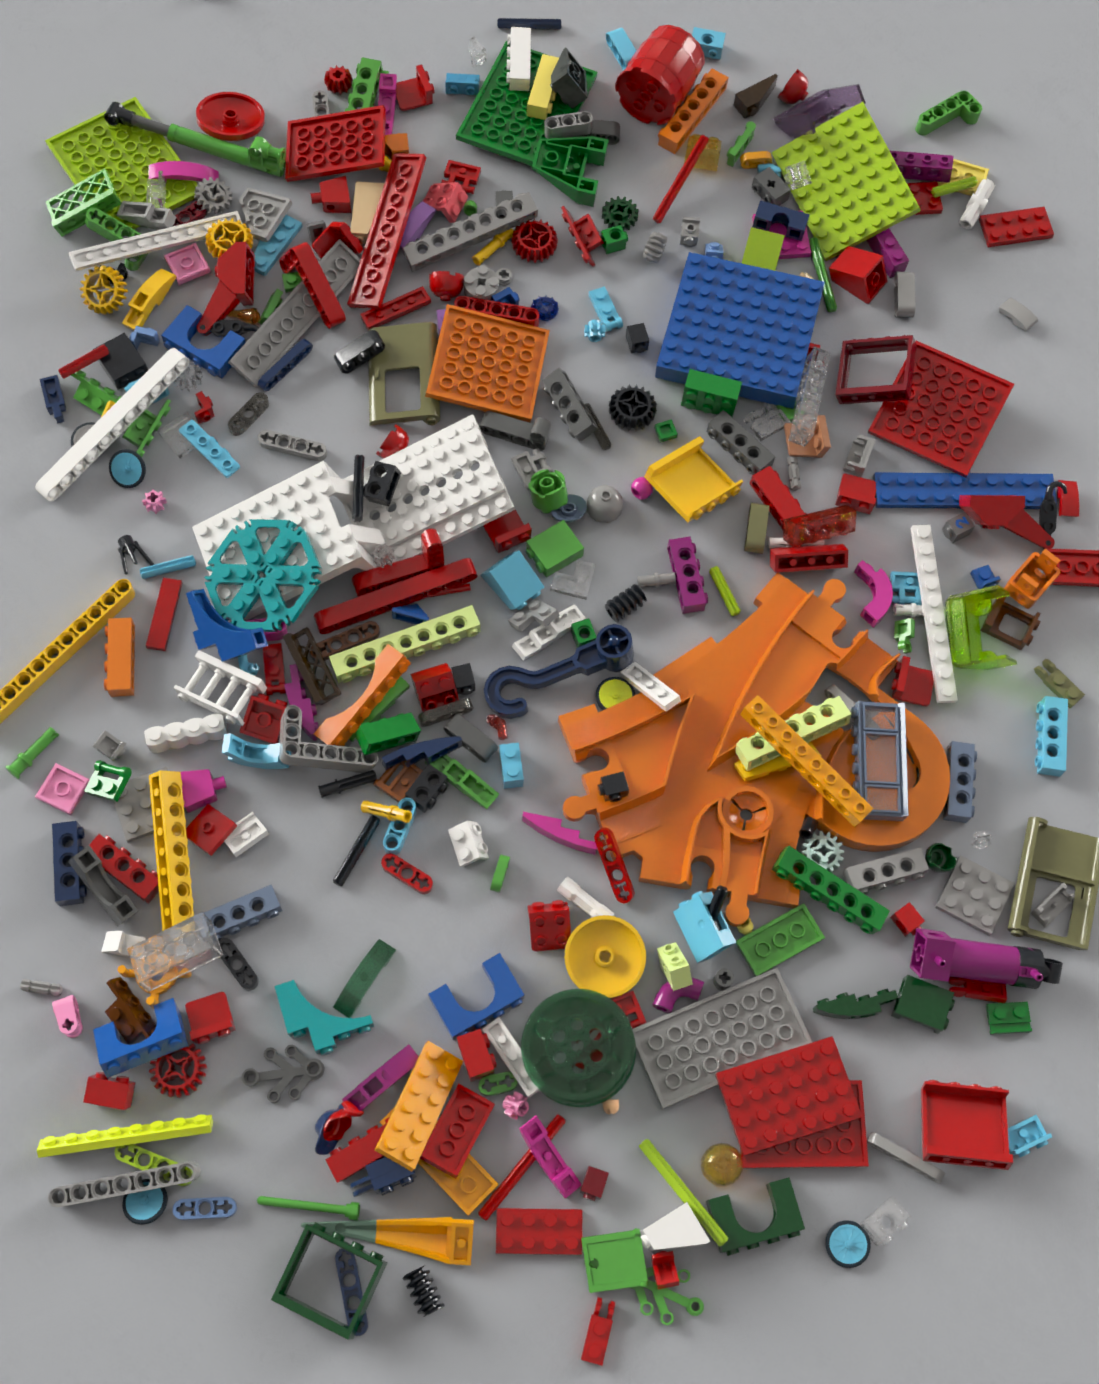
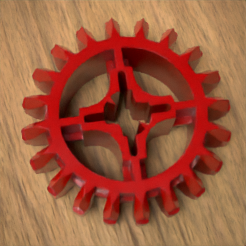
M534 218L531 222L528 220L526 223L522 222L520 226H516L515 231L512 233L511 243L513 251H516V255L520 256L521 260L526 258L527 262L533 260L536 263L539 260L542 263L543 258L548 260L549 256H553L554 251L557 249L558 238L553 226H549L548 222L543 223L542 219L538 222Z
M194 1043L189 1047L187 1046L159 1057L157 1061H150V1064L155 1066V1068L149 1069V1073L156 1074L150 1080L152 1082L157 1081L154 1087L156 1089L161 1088V1094L164 1095L168 1091V1097L172 1098L176 1092V1097L181 1098L182 1091L186 1096H189V1088L194 1092L197 1090L194 1086L196 1082L202 1085L203 1082L199 1077H206V1073L201 1070L206 1069L207 1065L200 1063L205 1061L206 1058L205 1056H199L202 1051L201 1049L195 1050L196 1045ZM179 1052L189 1054L188 1057H183L180 1060L174 1059L172 1055ZM167 1060V1062L169 1063V1068L165 1072V1076L163 1077L162 1068L164 1062ZM194 1060V1072L190 1078L187 1070ZM173 1062L176 1065L180 1066V1068L182 1069L181 1072L184 1074V1076L178 1073L177 1071L174 1072V1070L176 1069H174L175 1065L173 1064ZM175 1078H181L185 1082L176 1086L167 1084L169 1080L173 1081Z

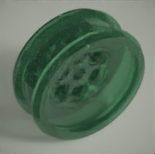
M568 989L548 997L531 1013L522 1033L521 1055L528 1076L544 1095L565 1106L584 1108L609 1100L624 1087L634 1068L636 1042L627 1016L614 1001L596 991ZM580 1020L583 1022V1027L580 1030L572 1029L574 1021ZM594 1030H599L602 1033L599 1040H592L590 1038ZM557 1032L565 1033L563 1041L557 1042L554 1040ZM582 1042L584 1045L583 1049L574 1051L573 1045ZM595 1051L602 1053V1059L598 1062L591 1060V1055ZM558 1053L566 1055L563 1063L555 1062V1056ZM576 1063L584 1064L583 1072L575 1073L573 1071L574 1065Z

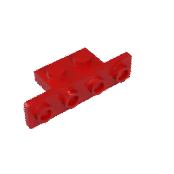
M562 206L563 214L561 215L564 221L570 225L568 227L569 232L577 239L575 241L576 246L579 250L582 249L583 251L581 255L586 264L590 263L594 267L596 264L590 252L604 242L591 216L586 214L574 222L570 212L565 206Z

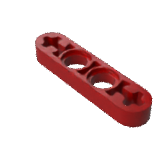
M606 827L601 828L594 836L597 849L615 898L620 903H628L635 894L633 885L612 830ZM602 832L604 835H608L606 842L604 839H600ZM606 843L607 845L612 844V846L606 848L605 850L603 849V847L606 846ZM607 851H613L616 854L615 861H609L606 858ZM614 870H620L623 873L621 880H616L613 877ZM624 881L626 882V884L623 885V889L625 892H629L627 898L625 896H621L620 894L623 891L622 886L620 885L619 887H617L618 884H621Z

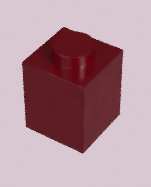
M588 1166L580 1193L584 1194L583 1198L594 1202L596 1198L600 1200L609 1173Z

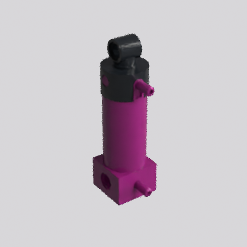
M916 928L910 968L920 978L949 982L950 976L1030 989L1039 988L1042 981L1059 984L1063 963L1058 960L1044 958L1041 949L956 939L949 937L942 931Z

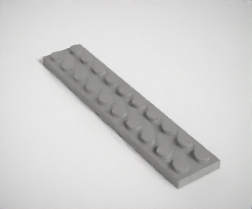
M340 239L318 262L336 297L356 275L361 260ZM303 281L296 286L228 362L254 387L258 385L262 375L289 351L320 316Z

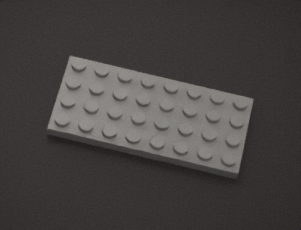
M778 968L629 1030L631 1039L662 1109L719 1085L715 1075L717 1072L812 1043Z

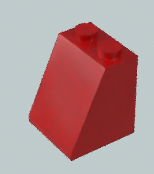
M848 246L829 267L832 282L866 304H869L888 282L883 255Z

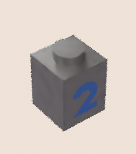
M963 512L947 520L942 530L945 537L951 543H954L970 535L975 525L966 512Z

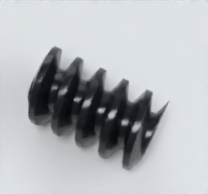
M633 584L631 588L625 589V592H620L619 596L616 595L612 600H608L605 608L608 615L617 623L619 622L618 615L624 619V612L630 615V608L636 611V604L639 607H643L642 600L646 602L647 598L638 585Z
M422 1266L406 1274L403 1280H410L406 1288L414 1289L410 1297H418L413 1303L414 1306H422L417 1313L427 1316L443 1308L445 1305L444 1303L437 1304L441 1296L433 1295L437 1290V1286H429L434 1280L433 1278L426 1279L430 1270H422L424 1267Z

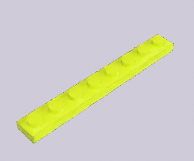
M200 1114L186 1119L179 1117L172 1121H154L151 1124H133L130 1127L123 1128L112 1127L103 1131L91 1130L82 1134L70 1133L61 1137L48 1136L40 1140L37 1155L38 1158L211 1133L213 1119L212 1115Z

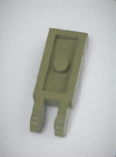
M1044 659L1042 664L1051 673L1050 675L1040 666L1034 668L1035 673L1058 698L1068 699V707L1070 709L1085 696L1049 659Z

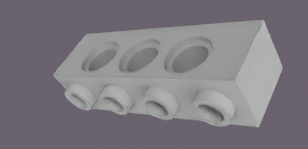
M920 847L847 867L843 872L846 883L863 894L869 893L868 890L874 888L876 891L887 888V885L892 883L895 886L906 882V879H921L925 877L924 874L929 868ZM901 864L906 865L909 871L902 870ZM882 869L888 870L890 877L885 876L882 873ZM864 874L869 875L872 878V882L866 881Z

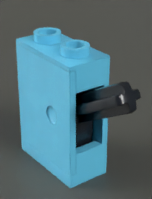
M721 885L717 887L714 895L712 891L707 893L699 891L691 896V900L681 902L679 908L673 911L697 963L713 958L736 943L721 912L728 894V889Z

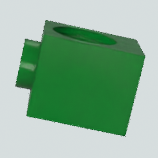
M621 225L601 231V238L604 242L602 246L606 254L626 249L628 235L626 231H623Z
M589 618L571 624V634L577 648L596 640V634ZM587 634L589 637L582 638L580 637V635Z

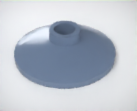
M568 494V503L556 510H552L551 515L560 522L562 520L573 522L584 516L587 511V503L581 496Z

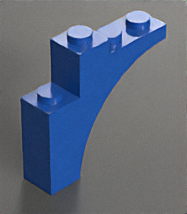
M204 589L186 593L198 630L193 632L198 650L217 646L221 661L224 662L268 646L263 628L244 629L229 623L213 608Z

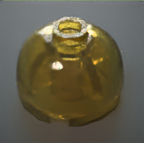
M714 1144L705 1151L701 1158L702 1174L715 1186L726 1187L732 1185L740 1178L743 1172L742 1156L730 1144Z

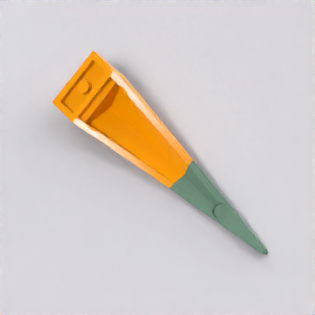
M437 1217L317 1222L327 1227L325 1231L333 1234L335 1231L346 1237L400 1249L447 1264L471 1265L474 1220ZM304 1222L301 1224V1227L305 1228L306 1224L314 1225L315 1222Z

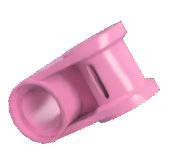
M71 995L52 1002L60 1031L70 1038L78 1037L82 1033L83 1025L75 996Z

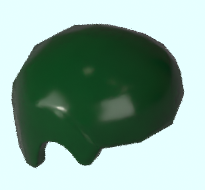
M934 843L926 850L925 860L928 867L934 872L944 873L955 868L957 857L952 855V848L942 843Z

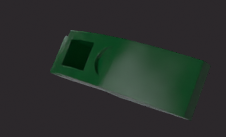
M888 989L876 992L877 996L870 997L868 994L859 997L857 1001L855 993L848 995L845 992L837 995L836 999L831 1001L828 998L817 1001L818 1005L813 1008V1012L838 1019L867 1018L880 1014L882 1012L880 1005L895 1001L898 995L896 990L889 992Z

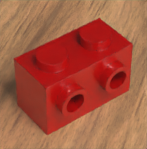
M96 1072L95 1075L88 1077L83 1103L126 1110L131 1108L136 1082L129 1081V1077L126 1076L107 1078L104 1072Z

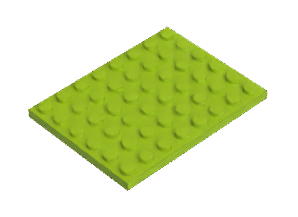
M136 97L121 103L125 109L135 112L136 115L151 119ZM106 111L45 140L48 148L74 185L105 168L121 202L152 203L155 208H167L172 211L194 200V192L197 187L196 181L167 178L166 183L149 181L150 164L165 161H181L165 137L136 126L129 127L120 123L111 125L104 119ZM105 176L100 178L97 183H102ZM89 185L84 187L83 191L87 192ZM95 187L92 193H97L100 187ZM121 204L106 212V214L134 230L140 227L117 217Z
M864 102L855 105L771 152L778 167L781 168V173L791 189V193L800 211L810 214L807 225L813 236L818 239L821 252L826 261L841 254L848 246L854 247L921 211Z

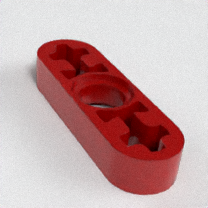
M389 853L383 856L381 864L385 872L420 894H428L432 890L433 881L429 875L395 854ZM394 859V864L398 867L402 864L398 873H395L397 869L394 866L387 867V860L391 861ZM410 869L413 871V875L411 878L405 879L401 875L402 871ZM417 874L419 875L418 880L421 882L427 880L428 887L420 888V883L415 880Z

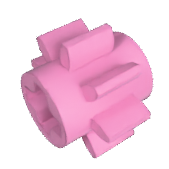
M152 489L151 492L145 493L146 499L142 500V502L146 506L147 512L153 511L157 514L160 510H164L163 504H166L167 501L163 497L162 491L158 493Z
M514 1091L513 1095L508 1094L503 1101L504 1114L515 1120L518 1119V1116H524L529 1109L528 1098Z

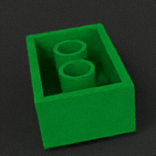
M689 369L681 406L716 415L724 410L733 418L742 382Z

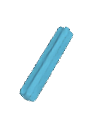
M190 555L143 567L140 569L142 579L195 566L196 561L194 556Z

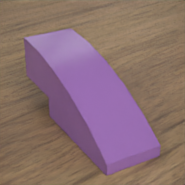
M421 201L410 212L400 244L401 249L407 243L415 242L416 238L419 240L437 211L435 208Z

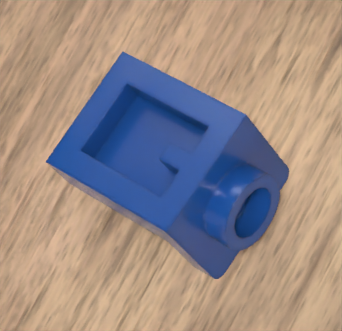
M508 287L493 295L492 301L519 305L520 298L516 292H513Z
M989 565L974 569L970 573L979 592L994 590L1001 580L1000 576H994Z

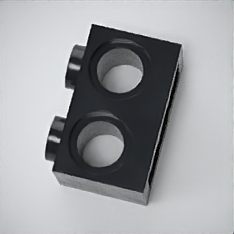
M375 461L374 466L370 469L369 480L364 486V497L369 502L390 506L402 472L395 465Z
M428 764L405 793V798L413 799L416 807L424 813L428 808L431 810L437 802V796L440 793L443 794L448 788V776ZM431 779H438L439 783L431 785L429 781ZM420 794H426L428 796L425 800H419L417 798Z

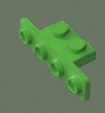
M81 370L71 375L81 381L73 398L100 415L103 414L108 401L116 403L122 397L115 395L114 390L102 387L100 385L101 382L94 378L89 379L86 377V373Z
M169 399L163 404L157 416L145 410L127 428L122 438L138 447L136 452L141 457L145 453L142 450L145 444L149 446L154 438L151 435L154 430L157 431L161 426L162 422L160 419L162 415L166 417L171 409L168 406L171 402Z

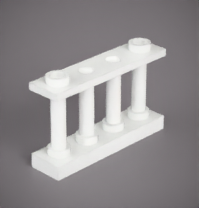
M199 650L195 655L199 662V668L185 688L177 685L174 686L175 691L178 693V698L184 702L189 700L216 714H222L225 720L233 725L237 723L243 726L244 721L239 715L253 693L257 691L264 694L267 689L262 679ZM209 669L214 671V676L202 694L198 696L192 693L205 671ZM221 678H230V683L216 704L207 700ZM240 684L245 685L246 690L233 710L230 711L223 706L236 686Z

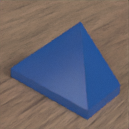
M418 604L392 608V619L415 625L429 621L428 615Z

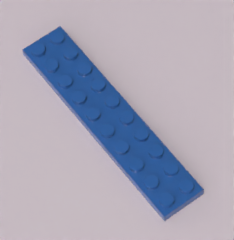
M875 472L873 475V480L876 482V508L961 509L959 506L960 495L1025 496V508L1023 509H1040L1046 488L1050 483L1054 482L1053 474L969 473L966 478L956 473ZM1054 488V490H1053V497H1054V500H1055V502H1056V504H1057V501H1056V493H1055V488Z

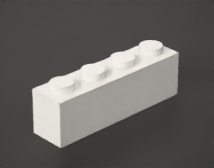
M511 27V34L507 36V45H510V47H507V57H510V60L507 59V70H510V72H507L506 83H510V90L529 91L531 28Z

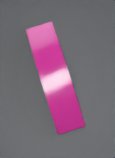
M380 73L378 106L384 105L386 108L385 135L393 133L397 74Z
M165 161L149 165V181L166 183V178L201 182L203 178L209 181V177H212L213 181L219 178V171L192 162Z
M536 1115L519 1128L533 1156L565 1199L582 1186L572 1169L566 1165L549 1139L548 1132Z

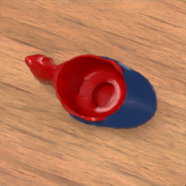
M343 1101L336 1110L333 1109L323 1113L315 1124V1131L318 1134L315 1152L319 1155H327L333 1151L338 1141L343 1138L344 1133L351 1127L352 1117H361L364 1111H360L350 1101Z

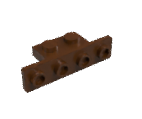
M121 977L109 979L106 984L117 999L105 1013L114 1022L127 1044L133 1043L142 1033L147 1039L156 1029V1024L153 1022L150 1014L142 1007L139 999L134 996L126 981Z

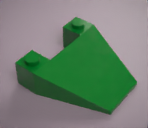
M594 136L539 139L532 169L577 204L594 207L598 180L584 178L587 163L604 166L609 140Z

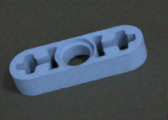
M230 1197L180 1199L173 1205L174 1216L181 1220L229 1218L237 1211V1203ZM214 1201H218L217 1206H223L225 1201H228L232 1205V1209H229L226 1214L225 1210L218 1209V1214L214 1215L216 1209ZM193 1202H196L194 1207L195 1216H192L193 1211H186L184 1216H182L181 1212H178V1208H181L183 1203H185L186 1207H193ZM203 1202H208L211 1205V1210L206 1215H202L199 1212V1206Z

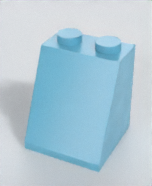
M520 550L508 554L480 574L510 610L516 608L520 610L527 605L526 601L529 598L535 599L541 594L540 590L544 588V585Z

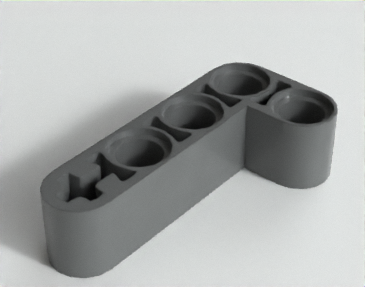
M486 411L483 414L479 428L486 435L531 449L539 448L540 451H543L550 436L551 423L547 419L539 417L536 418L534 424L496 412Z

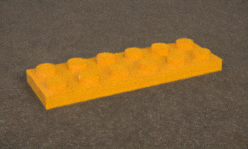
M430 1041L425 1043L375 1148L376 1152L411 1172L416 1168L463 1064V1060Z
M394 1108L380 1121L382 1126L386 1124L385 1119L391 1116ZM470 1154L456 1179L421 1159L418 1161V1164L467 1216L499 1185Z

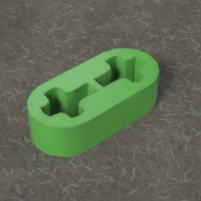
M500 855L490 890L500 893L510 862L509 856Z
M510 1071L485 1076L479 1081V1091L484 1096L510 1092L516 1088L518 1081ZM506 1076L514 1079L511 1087H507V1084L499 1085V1082L505 1081ZM485 1081H489L490 1084L497 1083V1086L491 1087L490 1092L482 1089Z

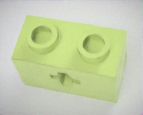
M677 943L657 948L660 968L673 991L693 985L689 964Z

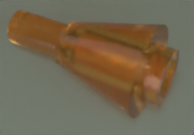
M257 308L233 310L228 315L256 325L260 319V313Z

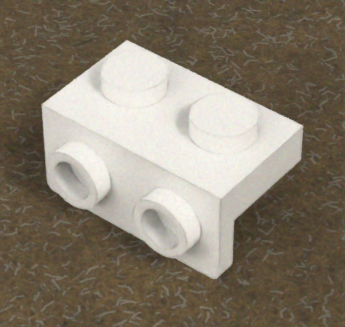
M467 820L448 830L461 867H465L479 859L486 860L489 858L487 854L488 848L483 841L482 830L477 822Z

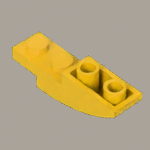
M162 268L150 276L129 302L130 310L122 324L132 330H135L136 326L143 327L155 305L160 306L177 276Z

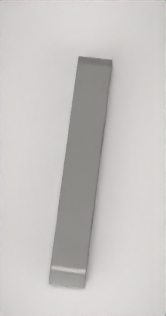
M188 1161L63 1185L49 1192L48 1201L53 1207H63L188 1183L199 1177L201 1169L197 1162ZM186 1166H190L193 1170L190 1178L184 1173ZM165 1170L171 1173V1180L169 1182L165 1181L163 1177ZM144 1174L148 1175L150 1178V1183L148 1186L144 1185L142 1182V1177ZM123 1178L127 1179L129 1183L127 1190L121 1186ZM102 1182L107 1185V1192L105 1194L100 1191ZM80 1187H84L86 1190L84 1198L79 1195ZM59 1191L64 1193L65 1198L63 1202L58 1200L57 1195Z

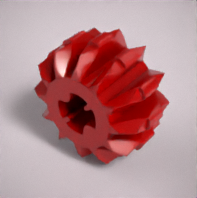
M336 65L335 68L330 67L329 71H326L324 83L328 91H332L333 94L339 92L341 95L342 92L347 93L348 89H351L353 79L349 69H345L344 66L338 68Z

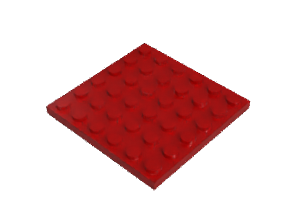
M916 340L917 346L910 400L883 402L868 433L966 478L1011 393L1014 383ZM906 360L893 385L903 384Z

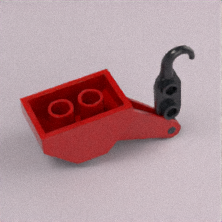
M235 242L217 259L215 276L218 277L219 282L197 324V331L202 336H208L212 332L218 337H225L230 330L241 336L249 331L256 332L259 329L256 325L247 324L240 320H224L240 303L243 306H254L255 254L247 242Z
M1059 481L1048 485L1044 499L1040 504L1039 524L1023 509L1025 508V496L960 495L959 506L975 524L982 525V528L999 529V526L1043 549L1053 548L1055 541L1051 534L1056 530L1057 504L1053 497V490L1055 487H1061L1063 493L1067 494V488L1065 484Z

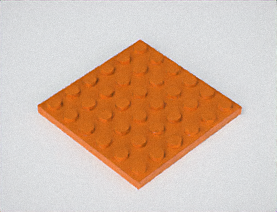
M447 304L425 397L485 412L492 411L531 423L550 330Z

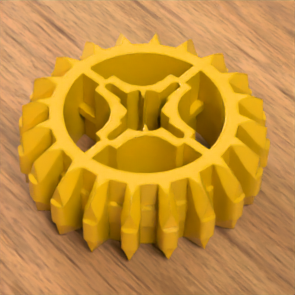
M225 217L223 222L218 219L217 224L212 223V228L208 227V233L205 236L206 246L208 247V252L212 253L213 258H219L235 242H247L249 247L253 248L251 230L247 228L245 223L241 224L240 220L234 222L232 217L231 221H227Z
M95 266L94 270H88L89 275H83L86 280L80 281L84 284L83 287L79 288L80 291L84 292L80 295L81 298L85 299L83 303L88 305V309L94 310L98 314L100 312L103 315H106L107 312L112 314L113 309L118 311V305H124L122 299H127L124 296V293L128 292L127 289H124L127 283L122 282L124 277L119 275L120 272L118 270H114L110 266ZM108 277H110L113 281L114 288L111 287ZM93 293L97 294V300H99V303L94 298Z

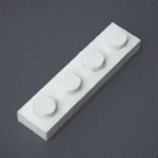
M636 662L620 672L622 678L626 679L666 712L681 702L680 695Z
M500 1017L482 1029L529 1098L546 1086Z

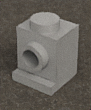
M683 217L680 244L697 246L700 218Z

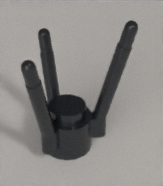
M124 535L118 539L120 546L118 551L125 575L128 574L125 554L130 555L134 564L137 565L138 562L134 555L136 549L150 565H155L139 546L138 542L133 540L131 535Z

